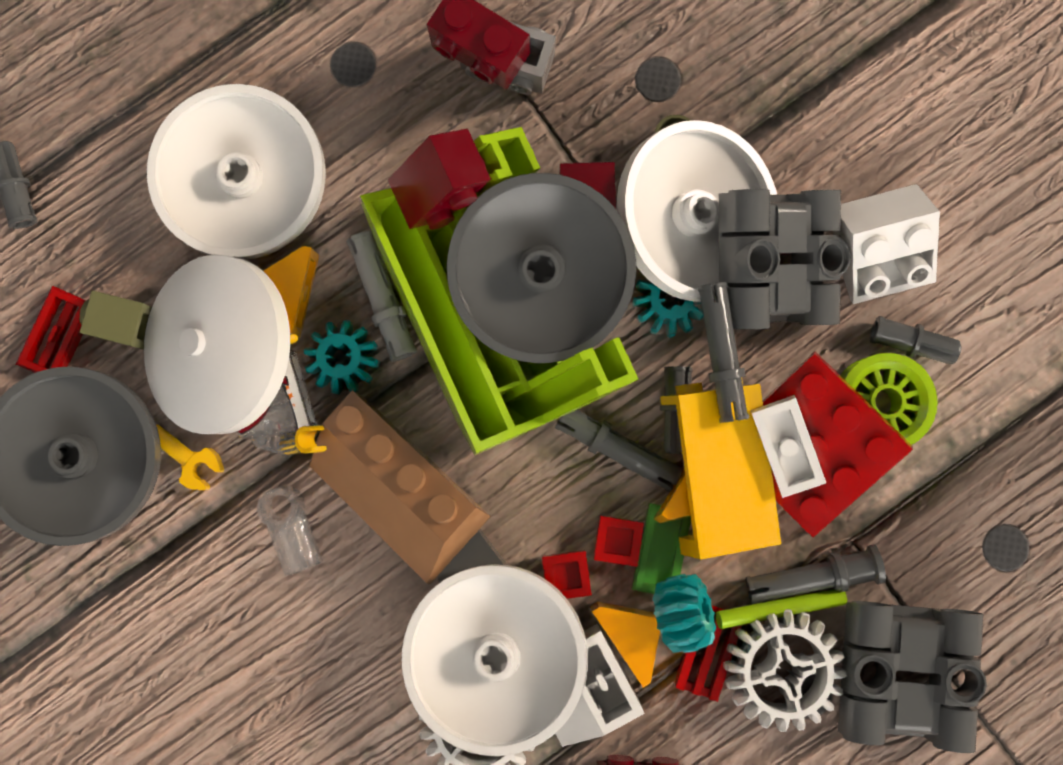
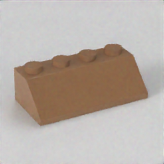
M353 390L322 423L321 426H324V430L319 432L316 444L317 446H326L327 449L324 452L313 453L310 467L427 584H431L491 516L379 410Z

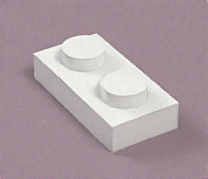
M794 395L750 410L782 498L826 484L819 460Z

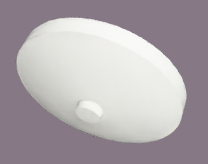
M227 84L215 86L198 92L184 100L160 125L148 155L147 183L151 201L156 212L177 238L206 255H225L249 260L260 258L282 249L295 240L312 221L322 200L325 188L326 168L324 154L317 135L307 119L285 98L267 89L252 85Z
M680 122L670 125L644 140L632 153L624 167L618 186L617 211L630 233L635 251L636 266L651 283L669 295L688 301L701 302L697 287L711 284L713 299L716 300L713 286L719 282V194L728 193L729 190L770 189V194L777 195L773 180L763 160L743 138L733 131L711 122Z
M207 255L194 259L183 265L167 280L152 306L144 339L145 370L150 389L157 404L176 425L199 434L233 433L256 421L276 397L286 373L290 353L288 314L277 287L269 276L256 265L246 260L225 255Z
M491 564L472 567L458 572L436 585L423 598L408 623L402 646V673L405 687L421 719L446 742L459 749L479 755L506 756L532 749L552 737L565 724L576 708L584 689L588 671V649L585 633L569 601L555 586L541 576L509 565Z

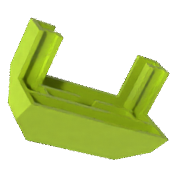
M522 127L480 135L474 140L491 178L476 193L477 197L502 181L519 175L536 173L541 169ZM391 188L360 195L364 213L382 259L451 412L474 456L585 407L639 380L619 337L610 340L596 349L592 347L575 354L565 361L552 363L524 362L494 351L481 342L464 324L452 301L447 280V257L450 241L460 218L470 205L458 209L454 213L455 220L439 229L430 230L428 225L409 229Z

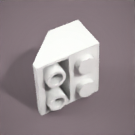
M917 184L841 204V231H833V235H841V239L847 243L850 249V265L843 274L849 298L853 304L936 282L940 211Z
M598 624L584 631L588 649L587 677L576 708L565 724L555 733L562 747L605 736L645 714Z

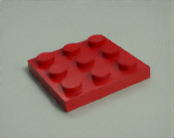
M815 351L763 400V406L794 395L801 410L826 484L782 498L773 471L772 476L776 502L813 538L913 450L912 445Z

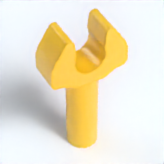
M156 424L161 449L181 464L182 474L179 478V483L192 490H209L210 485L198 476L197 468L201 463H205L217 473L224 472L225 469L219 454L212 448H204L199 452H193L163 427Z

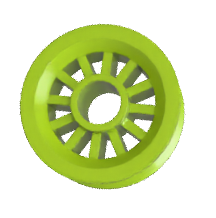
M895 353L875 354L857 360L840 374L855 390L857 386L865 393L859 394L911 445L919 441L931 428L938 406L936 388L927 371L911 358ZM880 371H884L883 379H882V376H881ZM866 375L869 376L870 382L864 378ZM895 375L899 376L900 378L894 383ZM907 384L910 391L903 392L902 389ZM880 391L887 393L891 399V408L886 414L880 412L876 406V396ZM912 397L913 405L907 404L906 399ZM903 412H910V418H908ZM897 422L902 426L901 429L898 428Z

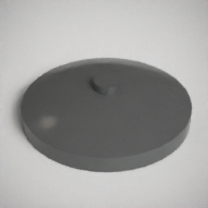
M531 173L519 175L502 181L485 191L467 208L460 218L448 250L447 280L449 291L455 308L464 324L481 342L494 351L524 362L552 363L564 361L581 351L598 345L615 329L622 319L632 298L635 286L636 257L634 246L627 226L618 211L602 194L592 187L576 179L559 174Z
M57 367L27 376L9 388L0 397V519L7 526L20 535L36 542L56 546H71L90 543L108 537L122 529L139 514L150 498L157 482L161 463V446L157 426L152 414L142 399L130 387L103 372L80 367Z

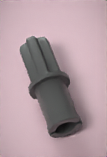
M10 141L0 142V196L5 208L9 228L13 227V229L33 226L38 220L27 189L30 186V181L28 178L23 177L14 144Z
M883 316L876 318L870 333V343H878L905 351L906 356L910 358L919 355L946 364H955L962 349L959 340L926 331L922 324H916L913 327L886 319Z
M664 367L665 396L676 394L675 386L692 383V367ZM676 405L660 406V411H665L664 450L669 454H682Z

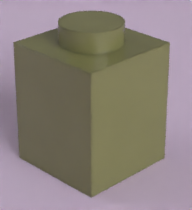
M92 290L90 298L84 302L80 311L79 319L82 324L80 333L144 350L145 331L152 307L137 301Z

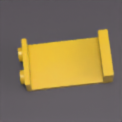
M702 382L675 386L676 394L660 396L661 405H676L693 530V535L679 537L681 555L701 560L780 545L781 537L772 469L750 411L763 406L761 385H743L749 419L735 420L733 403L731 402L734 421L724 423L719 422L720 415L716 389L703 390Z

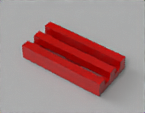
M52 286L15 365L34 373L49 369L77 307H79L51 368L68 367L83 336L80 333L82 324L79 317L82 305L86 300ZM65 300L67 302L56 325L53 326L46 347L38 364L33 362L61 301Z
M712 605V609L715 612L714 622L716 625L713 644L705 647L694 682L687 679L696 651L683 654L674 687L718 702L727 675L723 664L725 661H731L733 654L727 651L728 644L736 645L738 636L735 634V631L741 628L742 625L728 628L710 687L704 686L722 632L716 621V612L726 610Z

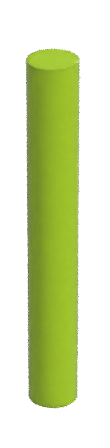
M831 589L717 611L716 621L718 627L724 629L750 624L755 620L766 621L768 614L772 613L777 618H781L786 609L792 610L793 615L802 612L807 613L846 605L847 595L846 592Z

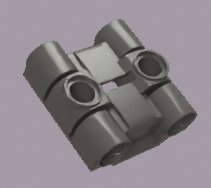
M770 189L729 190L728 193L719 194V282H727L728 285L727 292L733 329L770 328V322L785 321L800 322L801 325L840 324V284H823V281L840 280V277L847 271L850 265V249L847 243L841 239V235H824V231H841V190L800 191L799 194L776 195L770 194ZM779 253H791V264L779 265Z
M868 601L847 602L843 644L845 658L842 660V669L846 671L847 676L841 679L843 695L840 696L838 732L843 735V738L859 744L883 745L885 744V734L925 737L933 743L934 747L945 751L957 753L976 752L978 710L975 707L978 706L979 700L985 694L987 687L986 677L981 670V659L975 657L980 656L982 652L984 614L968 610L891 605ZM874 661L876 664L874 677L867 682H862L860 679L861 668L864 664ZM963 669L965 674L964 683L961 687L952 689V676L955 672ZM896 671L930 673L929 684L895 681Z

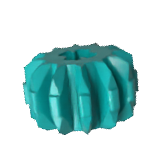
M638 280L635 287L645 295L634 297L632 305L647 307L645 311L638 315L637 320L639 323H643L652 317L655 320L650 328L652 334H657L662 324H666L667 337L673 338L676 336L677 324L685 333H688L693 329L689 317L694 320H701L704 317L703 311L695 306L701 304V302L676 298L675 302L680 301V306L674 305L670 310L662 306L665 299H659V294L666 296L668 293L662 291L653 283Z
M349 320L343 321L340 332H338L334 323L327 322L325 324L328 335L326 338L317 332L311 334V338L319 343L318 348L308 347L304 349L306 356L316 358L317 360L305 367L306 372L309 374L321 372L316 379L315 385L323 388L331 382V392L333 394H341L344 382L350 392L353 390L356 393L359 391L356 381L357 377L367 383H371L373 380L372 376L364 371L365 367H379L380 361L378 359L367 357V354L378 349V345L375 341L363 343L369 333L368 330L360 327L353 333V324ZM350 348L351 352L346 354L351 358L349 364L344 366L339 363L334 366L333 363L338 361L333 357L334 353L338 349L346 352Z
M696 574L672 576L658 582L655 587V594L652 600L655 605V612L653 614L657 619V629L661 632L663 643L673 653L698 651V649L713 644L716 625L714 622L715 612L711 605L712 598L707 594V586Z

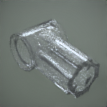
M288 485L278 486L265 492L257 505L258 516L268 528L285 576L301 572L323 562L304 510V497L299 490ZM276 495L285 496L290 501L292 509L288 518L279 517L272 510V501Z

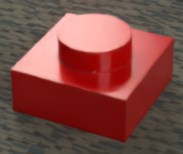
M599 515L593 560L638 567L644 522Z
M585 550L542 556L545 580L555 586L566 599L592 596Z

